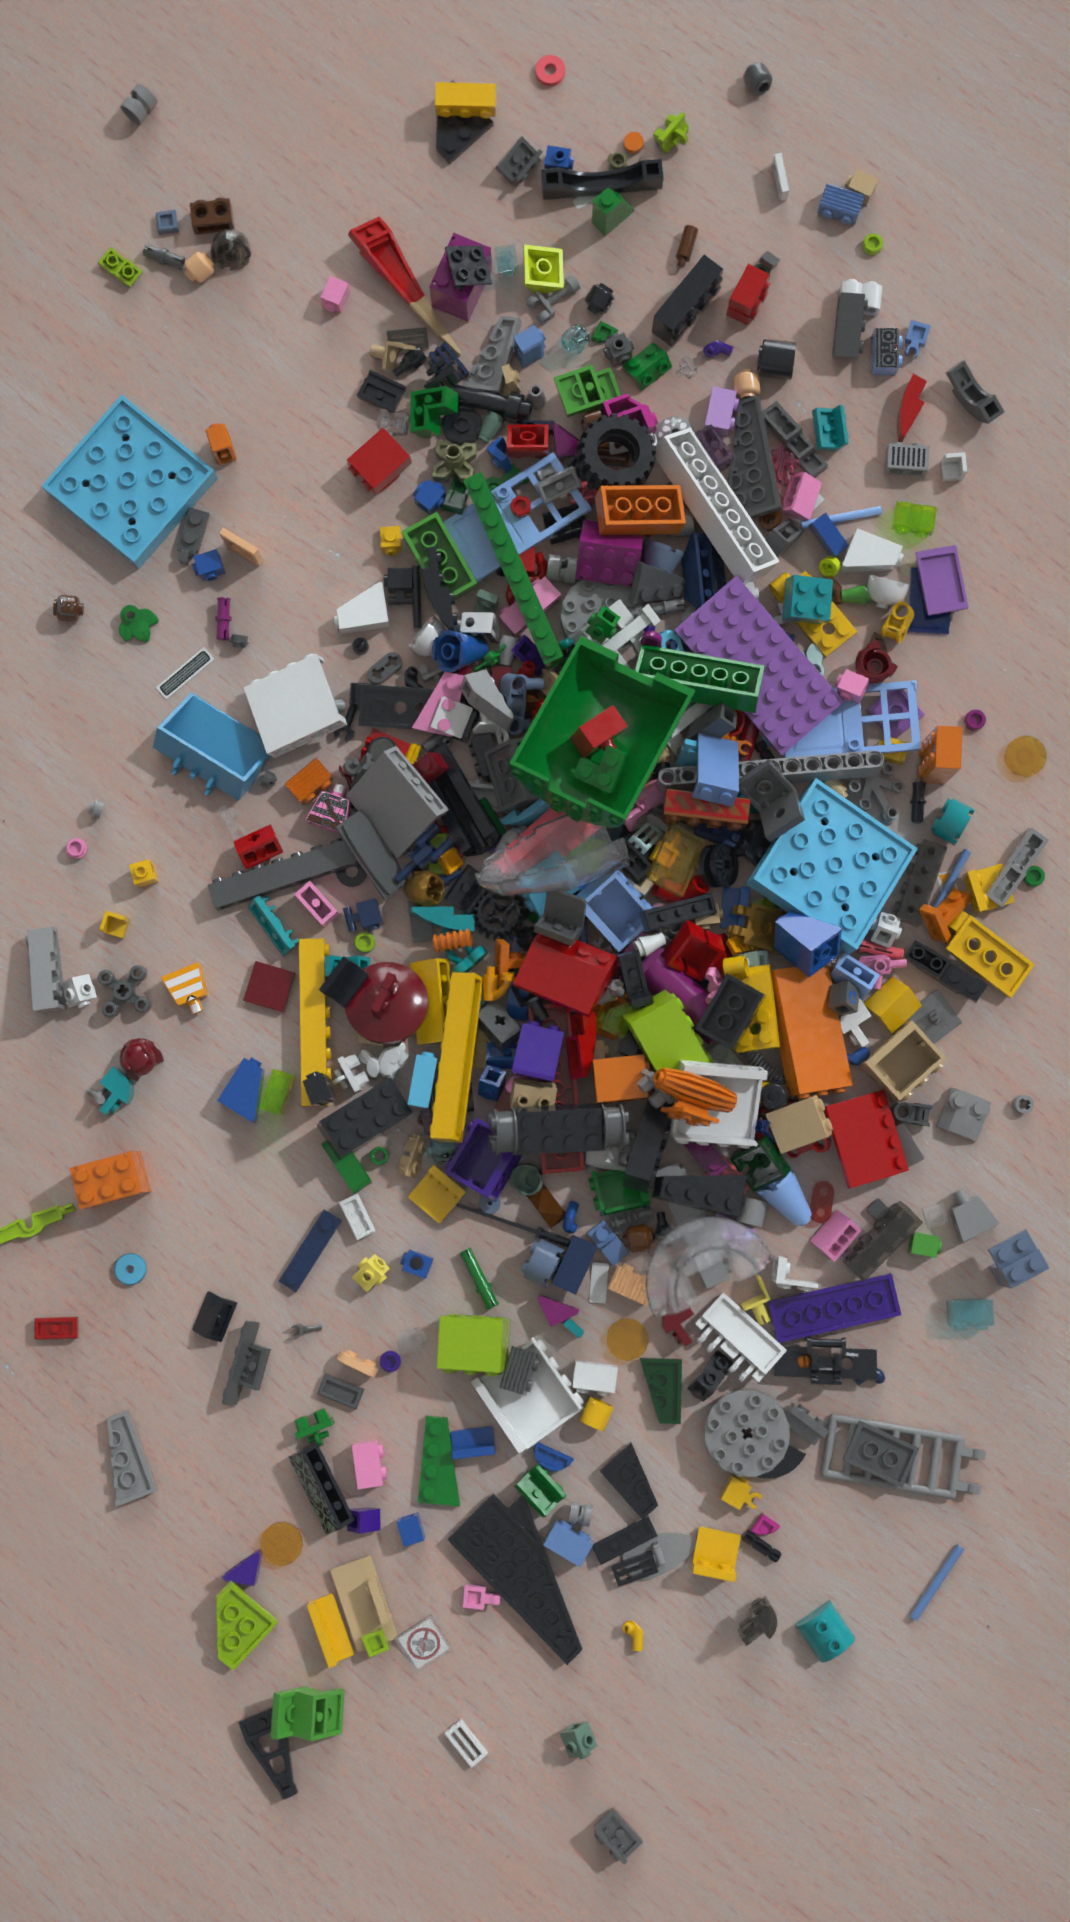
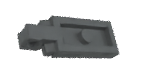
M189 507L177 549L180 552V564L188 566L191 555L195 556L199 553L210 517L208 512Z

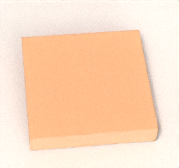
M224 527L219 534L227 548L257 566L262 564L263 558L258 548Z

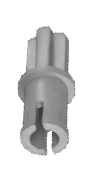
M683 598L644 604V606L649 604L656 614L664 613V615H667L669 612L685 611V606L680 605L685 604Z

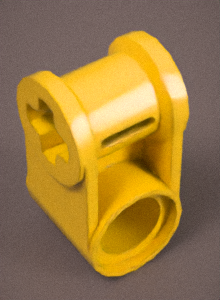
M897 602L893 606L888 619L881 629L882 637L892 638L898 644L903 642L914 618V611L906 602ZM906 608L907 614L899 617V612Z

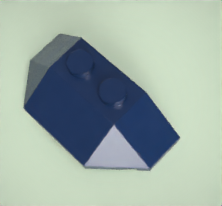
M693 532L681 562L683 578L686 579L684 584L685 599L697 610L726 585L724 561L705 533Z

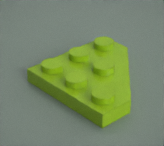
M232 1581L216 1596L218 1659L234 1671L278 1624V1620Z

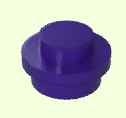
M386 1351L381 1355L380 1366L384 1371L394 1372L400 1367L401 1358L397 1352Z

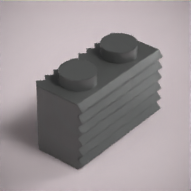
M512 1346L499 1388L524 1396L527 1395V1392L530 1393L534 1384V1380L531 1379L533 1371L537 1372L540 1364V1359H537L538 1354Z

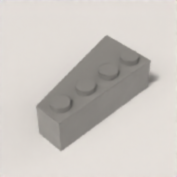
M46 927L27 930L28 936H26L25 940L26 946L29 948L28 964L30 967L33 1011L41 1014L66 1011L67 1002L61 985L64 983L57 929Z

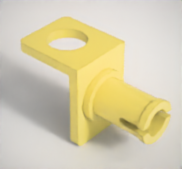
M756 1274L755 1277L762 1294L744 1301L740 1305L744 1311L752 1309L757 1323L763 1325V1319L766 1323L770 1321L764 1303L769 1301L770 1297L759 1274Z

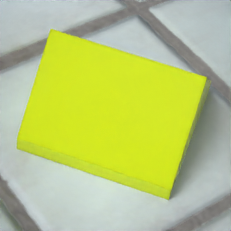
M524 245V286L534 294L537 291L541 294L562 290L564 288L562 249Z

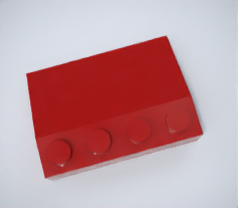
M538 933L531 943L513 982V986L589 1017L617 973L618 957L576 940L573 946Z
M885 1089L825 1106L824 1111L826 1118L830 1120L833 1127L831 1131L848 1189L909 1171Z

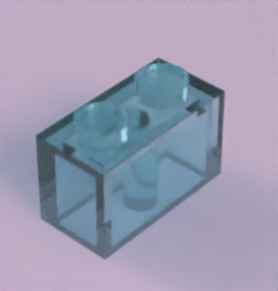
M992 1299L946 1300L948 1326L954 1327L955 1331H965L969 1326H975V1330H988V1326H994Z

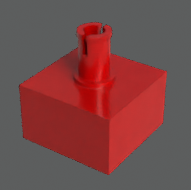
M614 705L580 726L569 739L581 756L586 758L599 749H603L605 752L606 746L609 745L617 748L613 740L625 730L627 724Z

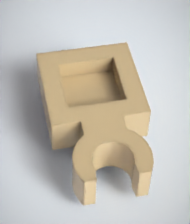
M543 668L542 672L544 675L542 679L544 680V687L542 691L547 696L558 675Z

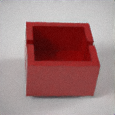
M748 264L729 299L726 315L747 326L751 319L755 320L760 304L764 303L768 295V289L771 284L768 282L770 274Z
M688 920L664 949L668 966L681 972L685 970L687 975L699 981L705 978L708 968L713 967L725 952L722 937L708 930L704 932L702 927Z

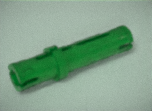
M470 1247L460 1252L459 1255H461L477 1287L476 1292L477 1294L480 1293L486 1309L489 1310L499 1305L490 1288L492 1285L487 1282L472 1248Z

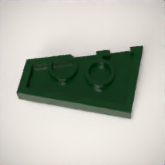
M640 1358L659 1423L681 1424L682 1359Z

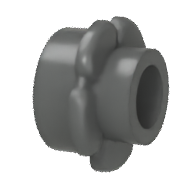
M232 634L231 640H229V642L233 643L232 647L245 648V644H249L248 636Z

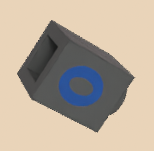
M841 981L831 985L828 1007L839 1016L858 1012L860 990L849 981Z

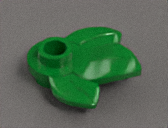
M127 605L120 612L122 622L119 626V633L124 641H128L134 636L140 641L148 642L150 640L149 626L158 623L159 620L149 609L139 610L136 606ZM131 611L135 616L133 619H128L126 614Z
M503 644L496 652L494 650L488 652L481 659L483 664L477 666L474 672H478L488 666L489 668L495 666L500 661L498 657L506 648V645Z

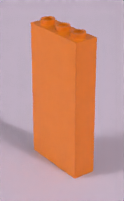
M827 964L811 977L806 976L797 967L772 970L780 1043L779 1050L786 1085L790 1090V1097L797 1096L799 1100L810 1097L812 1093L817 1094V1096L828 1095L830 1090H833V1094L846 1092L845 1088L853 1086L839 1015L828 1007L830 986L833 985L829 965Z

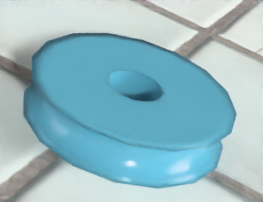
M134 1253L121 1256L114 1266L116 1278L126 1285L139 1283L145 1277L147 1271L144 1259ZM129 1265H132L134 1267V1271L132 1273H129L127 1271V1267Z

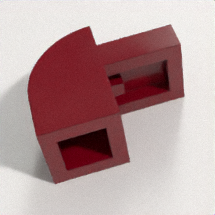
M679 1296L666 1306L662 1314V1326L666 1334L674 1329L673 1337L679 1345L683 1342L686 1347L692 1343V1340L681 1326V1323L693 1316L694 1313L682 1296Z

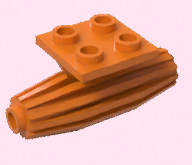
M670 1068L659 1069L654 1074L653 1082L656 1085L655 1087L677 1099L672 1107H661V1112L667 1113L668 1118L674 1120L682 1118L686 1120L688 1125L698 1126L699 1124L709 1127L710 1124H719L720 1119L709 1116L708 1110L730 1113L736 1107L737 1094L716 1081L688 1071Z

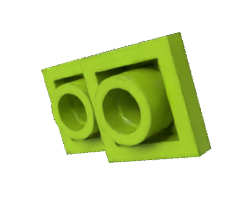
M112 247L98 261L102 268L128 287H131L143 273L129 259L122 257Z

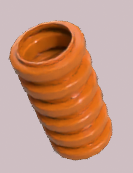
M465 929V931L459 930L458 933L453 931L452 934L446 932V935L440 933V936L434 934L432 938L436 953H439L440 950L445 952L446 949L451 951L453 948L457 950L459 947H472L473 944L469 929Z

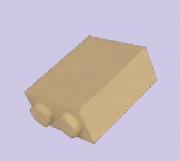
M817 1094L766 1114L781 1154L832 1135V1124L828 1118L826 1119L823 1112L825 1110L824 1103L820 1098L818 1099Z

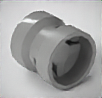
M572 1501L568 1523L575 1524L578 1522L582 1526L589 1527L593 1505L586 1504L582 1506L578 1502Z

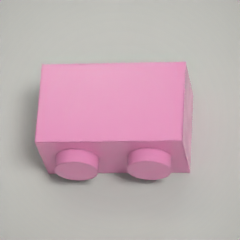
M311 881L294 894L324 928L340 915Z
M379 1440L354 1443L352 1445L357 1489L383 1486L384 1480L388 1479L386 1466L382 1467L381 1458H385L383 1445H379Z

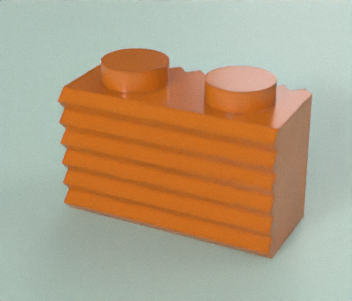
M215 423L210 425L205 432L217 464L222 465L237 460L225 424Z
M315 758L289 779L285 785L303 805L305 802L306 804L311 803L317 797L315 794L321 789L322 791L328 789L332 785L333 777L322 763Z

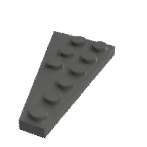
M757 394L739 401L736 437L733 442L734 452L731 457L728 485L751 519L782 510L761 398Z

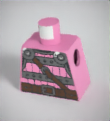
M335 783L332 794L322 791L306 821L309 824L338 833L335 827L348 819L350 814L351 802L343 798L347 787Z

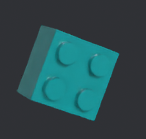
M792 575L786 578L782 620L823 624L830 621L833 579Z

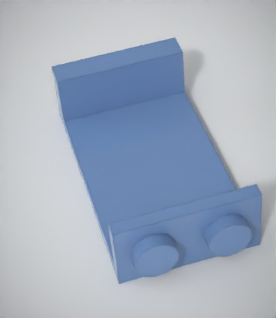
M698 733L695 740L697 741V783L692 793V798L733 807L739 793L738 742Z

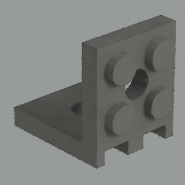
M769 759L739 778V791L746 798L750 799V803L759 811L765 837L770 842L805 820L797 790ZM763 783L769 784L766 788H759Z

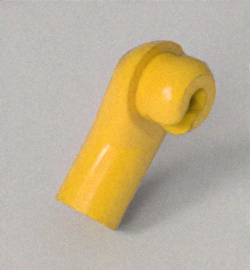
M626 1621L622 1626V1630L633 1638L632 1650L643 1651V1629L634 1621Z

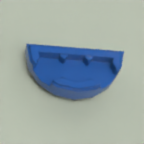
M540 1442L534 1445L535 1458L539 1465L546 1470L554 1472L563 1470L570 1466L574 1458Z

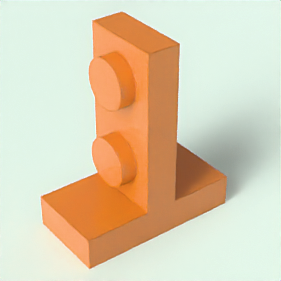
M953 889L937 908L924 904L919 909L931 939L945 944L952 940L948 926L971 902L972 897L970 893Z
M496 939L495 974L498 975L499 985L503 983L500 980L502 973L508 972V969L520 968L526 954L521 952H510L509 955L510 944L504 939Z

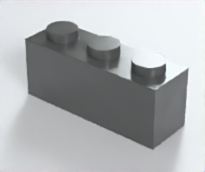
M839 292L832 350L833 356L858 358L859 353H862L863 341H860L861 332L865 331L866 320L863 319V311H867L868 298H865V294Z

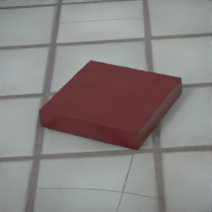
M255 961L243 1001L284 1013L296 973Z

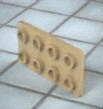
M371 1555L332 1568L331 1574L357 1651L366 1650L362 1635L381 1627L388 1642L397 1639L398 1634Z

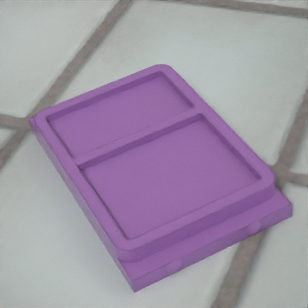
M956 545L916 552V564L927 615H939L968 609Z

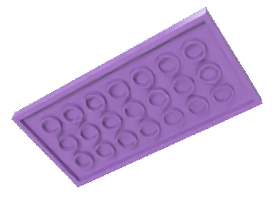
M737 575L673 630L692 653L765 666L756 713L742 712L780 756L785 754L844 702Z

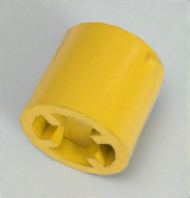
M589 1396L579 1420L595 1429L605 1431L614 1407L598 1398Z

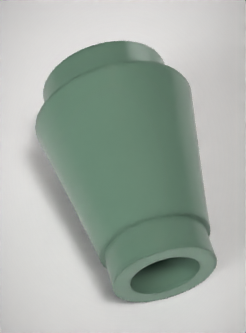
M490 411L488 415H485L478 438L485 443H489L503 426L502 422L504 419Z

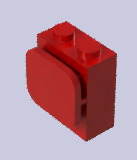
M384 428L380 429L347 459L348 471L354 477L358 476L362 480V486L368 492L372 491L375 495L385 491L400 477L401 472L412 464L410 455Z

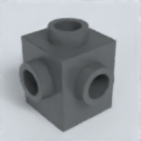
M624 332L619 335L615 333L607 338L603 351L606 359L610 360L613 367H616L632 359L634 346L631 339L627 338Z

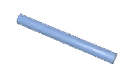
M881 506L830 515L829 518L833 523L875 516L882 514ZM817 518L801 521V528H809L808 525Z

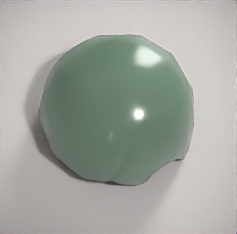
M519 1164L510 1174L511 1187L516 1189L521 1195H535L541 1190L544 1183L541 1170L533 1164Z

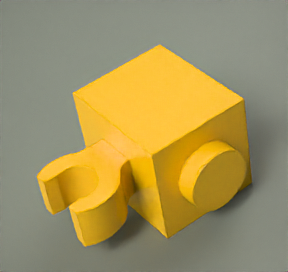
M733 1474L730 1475L719 1495L721 1500L739 1510L744 1502L752 1509H757V1506L751 1500L753 1497H758L759 1499L763 1497L759 1492H750L752 1486L748 1483V1478Z

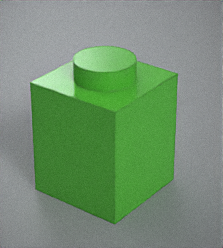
M911 1231L908 1252L936 1258L937 1254L941 1252L942 1242L939 1241L940 1237Z

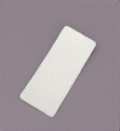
M592 1263L589 1302L606 1303L609 1264Z

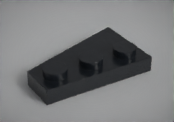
M630 1442L603 1466L600 1472L643 1520L658 1506V1503L635 1449Z

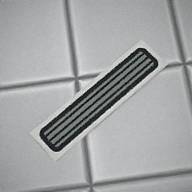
M203 647L156 687L165 699H168L213 661L214 658Z

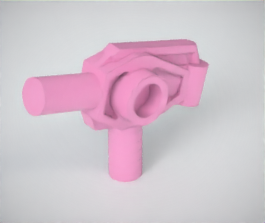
M886 954L860 956L858 959L859 962L880 975L872 987L874 989H881L883 975L890 974L892 968L907 967V959L891 960Z
M709 967L705 978L709 980V995L705 999L707 1004H710L723 981L716 967Z

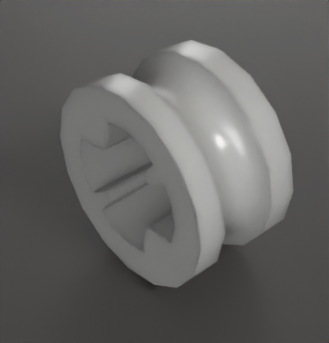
M1019 1095L1013 1099L1012 1107L1017 1113L1027 1114L1032 1111L1034 1102L1030 1096ZM1020 1100L1027 1101L1026 1109L1019 1107V1104H1021L1019 1103Z

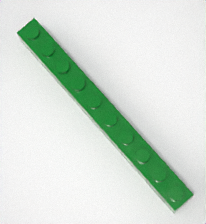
M482 471L464 479L463 482L544 665L549 670L566 662Z

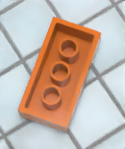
M681 485L600 486L595 495L600 535L679 534L686 524Z
M937 725L922 741L921 750H918V757H921V765L917 767V777H920V782L946 784L961 769L963 727Z

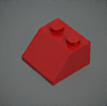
M549 424L508 425V457L542 458L548 456Z

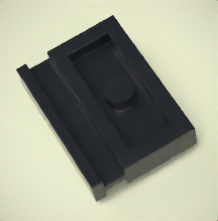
M369 370V374L365 378L357 398L394 415L407 389L406 386Z

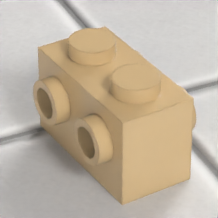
M513 1078L509 1100L511 1108L555 1105L557 1087L553 1082Z

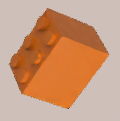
M644 1055L593 1060L592 1074L596 1104L647 1099L649 1097L648 1094L652 1093V1089L645 1094L636 1083L643 1077L642 1070L647 1068L650 1072L649 1060L644 1059Z
M129 1151L69 1168L79 1209L94 1208L151 1192L141 1151Z

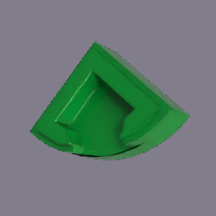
M600 321L591 337V341L604 343L609 336L618 333V329Z

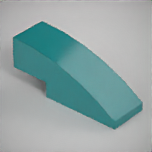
M454 907L410 908L412 915L433 926L459 932V930L465 931V929H469L471 933L475 931L473 915H454Z

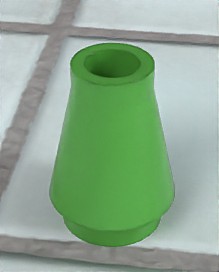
M865 584L842 590L843 602L863 605L871 603V597Z

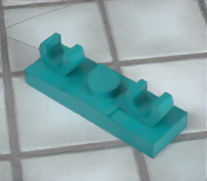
M257 896L252 900L248 908L284 957L299 942V938L296 940L289 938L293 930L284 931L280 919L272 912L276 906L268 907L265 904L269 900V896H265L263 899Z

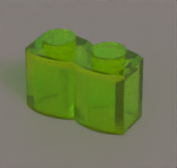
M897 501L891 529L895 530L897 534L905 535L911 532L915 533L917 537L927 538L934 531L937 508L929 505Z

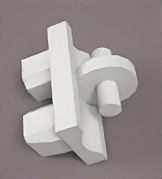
M357 1055L338 1058L345 1074L343 1075L340 1069L335 1070L334 1073L337 1078L332 1081L333 1084L340 1083L344 1090L349 1087L346 1079H348L354 1092L358 1093L362 1090L361 1087L365 1086L370 1080L365 1071L354 1076L351 1069L361 1064Z

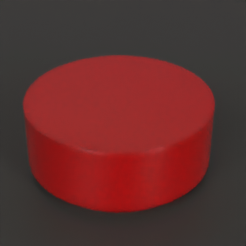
M517 496L511 501L510 508L513 515L518 518H524L530 514L531 503L528 498Z

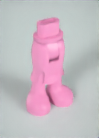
M658 778L644 786L635 803L636 808L630 812L627 820L622 825L628 834L633 832L635 822L642 815H647L651 809L663 803L664 793L658 790ZM669 779L663 780V782H665V783H670V782H672V781L669 780Z

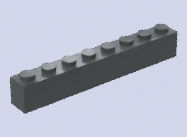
M339 838L332 840L330 845L324 847L322 845L310 848L311 851L306 853L302 851L291 854V858L285 860L277 858L272 860L269 865L263 866V864L253 866L251 871L245 873L244 871H237L231 874L232 877L224 879V877L212 880L211 884H208V888L215 909L220 911L253 900L257 896L263 897L343 869L354 867L359 862L344 840Z

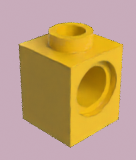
M147 859L129 865L134 885L138 888L159 882L154 863L151 860Z

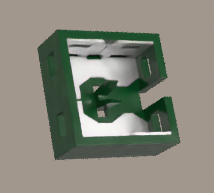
M767 1135L755 1140L758 1143L757 1146H750L748 1149L739 1148L730 1157V1161L739 1173L742 1172L746 1164L750 1167L746 1174V1182L753 1192L786 1177L791 1169Z

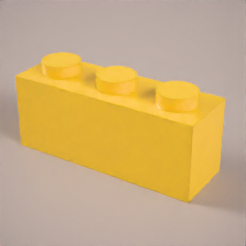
M436 82V115L442 117L461 116L463 118L470 116H480L482 118L496 117V84Z

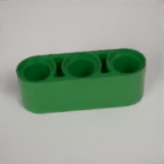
M327 1141L321 1143L354 1194L372 1183L353 1152L339 1161Z

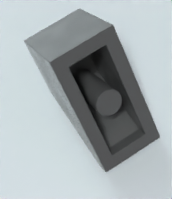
M788 518L774 528L765 540L776 557L779 558L803 534L804 530Z

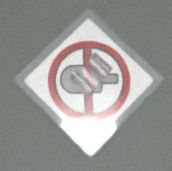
M431 1615L394 1637L416 1673L453 1651V1648Z

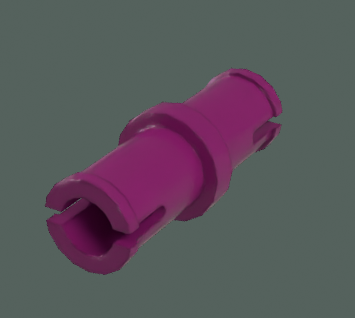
M219 597L217 598V616H215V621H217L216 639L229 640V622L232 621L230 616V598Z

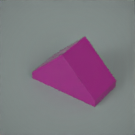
M554 421L552 423V431L557 457L575 455L579 439Z
M540 1294L538 1296V1301L550 1327L577 1315L579 1309Z

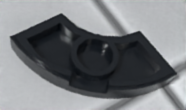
M789 1445L784 1458L771 1471L757 1477L771 1479L784 1476L793 1471L802 1462L806 1453Z

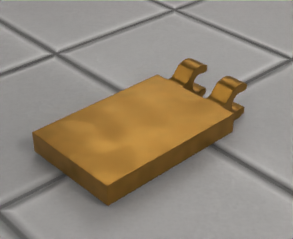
M753 902L749 903L748 907L733 905L731 913L745 916L744 927L728 925L727 934L741 937L740 943L781 955L774 949L775 922L780 916L786 915L787 912Z

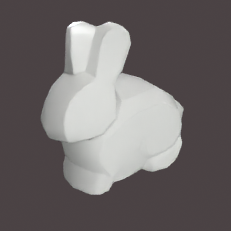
M400 1042L398 1045L383 1049L378 1057H373L368 1050L363 1049L361 1054L358 1055V1059L366 1064L367 1072L371 1078L375 1079L381 1075L387 1079L391 1077L392 1081H394L396 1073L406 1062L409 1055L405 1051V1043Z

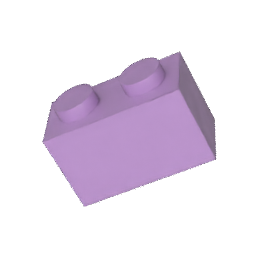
M713 386L704 432L727 437L728 431L733 430L735 418H732V412L737 411L739 399L735 398L737 391Z

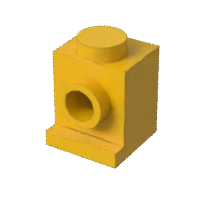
M891 738V744L910 743ZM884 739L879 740L877 746L885 745ZM907 751L882 754L884 761L901 766L905 761Z

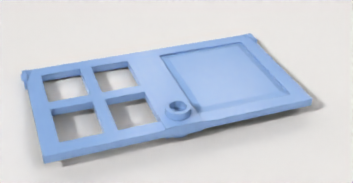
M554 452L491 491L519 555L592 510L591 505L584 500L579 490L576 489L570 492L579 508L563 519L552 502L546 503L547 508L557 522L541 533L529 515L524 518H518L513 515L510 504L516 495L511 488L529 478L540 495L535 484L538 480L534 474L550 463L557 473L564 470ZM541 495L538 499L531 502V511L544 503ZM473 503L464 508L462 515L455 514L443 522L477 582L501 568Z
M916 680L868 684L865 693L880 692L882 715L861 716V705L852 700H843L844 702L791 747L785 753V758L873 750L881 753L921 750ZM907 689L909 712L888 714L887 691ZM910 720L912 743L891 744L889 721ZM883 722L885 745L864 747L862 723Z

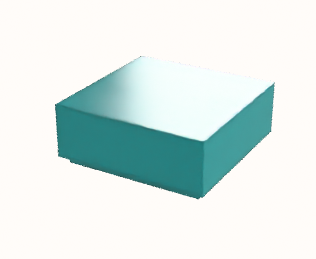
M569 1318L563 1322V1325L578 1338L584 1334V1330L572 1319Z

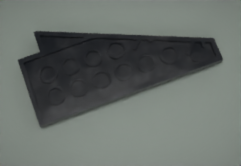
M492 1493L447 1540L568 1665L583 1649L527 1501L521 1495L508 1508ZM479 1516L485 1521L484 1526L477 1521ZM473 1523L476 1524L505 1553L501 1555V1552L498 1548L492 1547L486 1541V1536L484 1535V1533H482L481 1531H475L471 1527V1525ZM486 1524L494 1529V1531L489 1530ZM467 1530L472 1533L470 1537L465 1533ZM491 1533H498L500 1535L499 1540H497ZM475 1535L483 1544L480 1546L471 1539L472 1536ZM503 1538L511 1546H504L501 1539ZM484 1545L487 1547L485 1551L482 1549ZM489 1550L498 1557L496 1561L487 1554Z

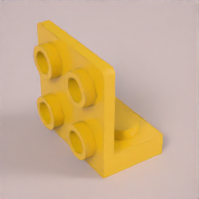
M1002 863L977 871L971 870L962 875L967 891L971 894V904L975 914L1000 907L987 897L986 892L1003 868ZM1013 894L1007 900L1005 905L1012 904L1015 902Z
M433 1165L409 1194L408 1198L436 1222L441 1223L467 1191L436 1165Z
M700 1526L692 1560V1573L735 1582L737 1575L735 1566L741 1539L740 1534Z

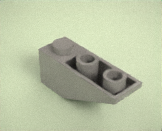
M482 670L464 675L460 689L468 703L505 731H509L514 720L513 712L506 705L503 695L498 691L495 681L490 677L488 671Z

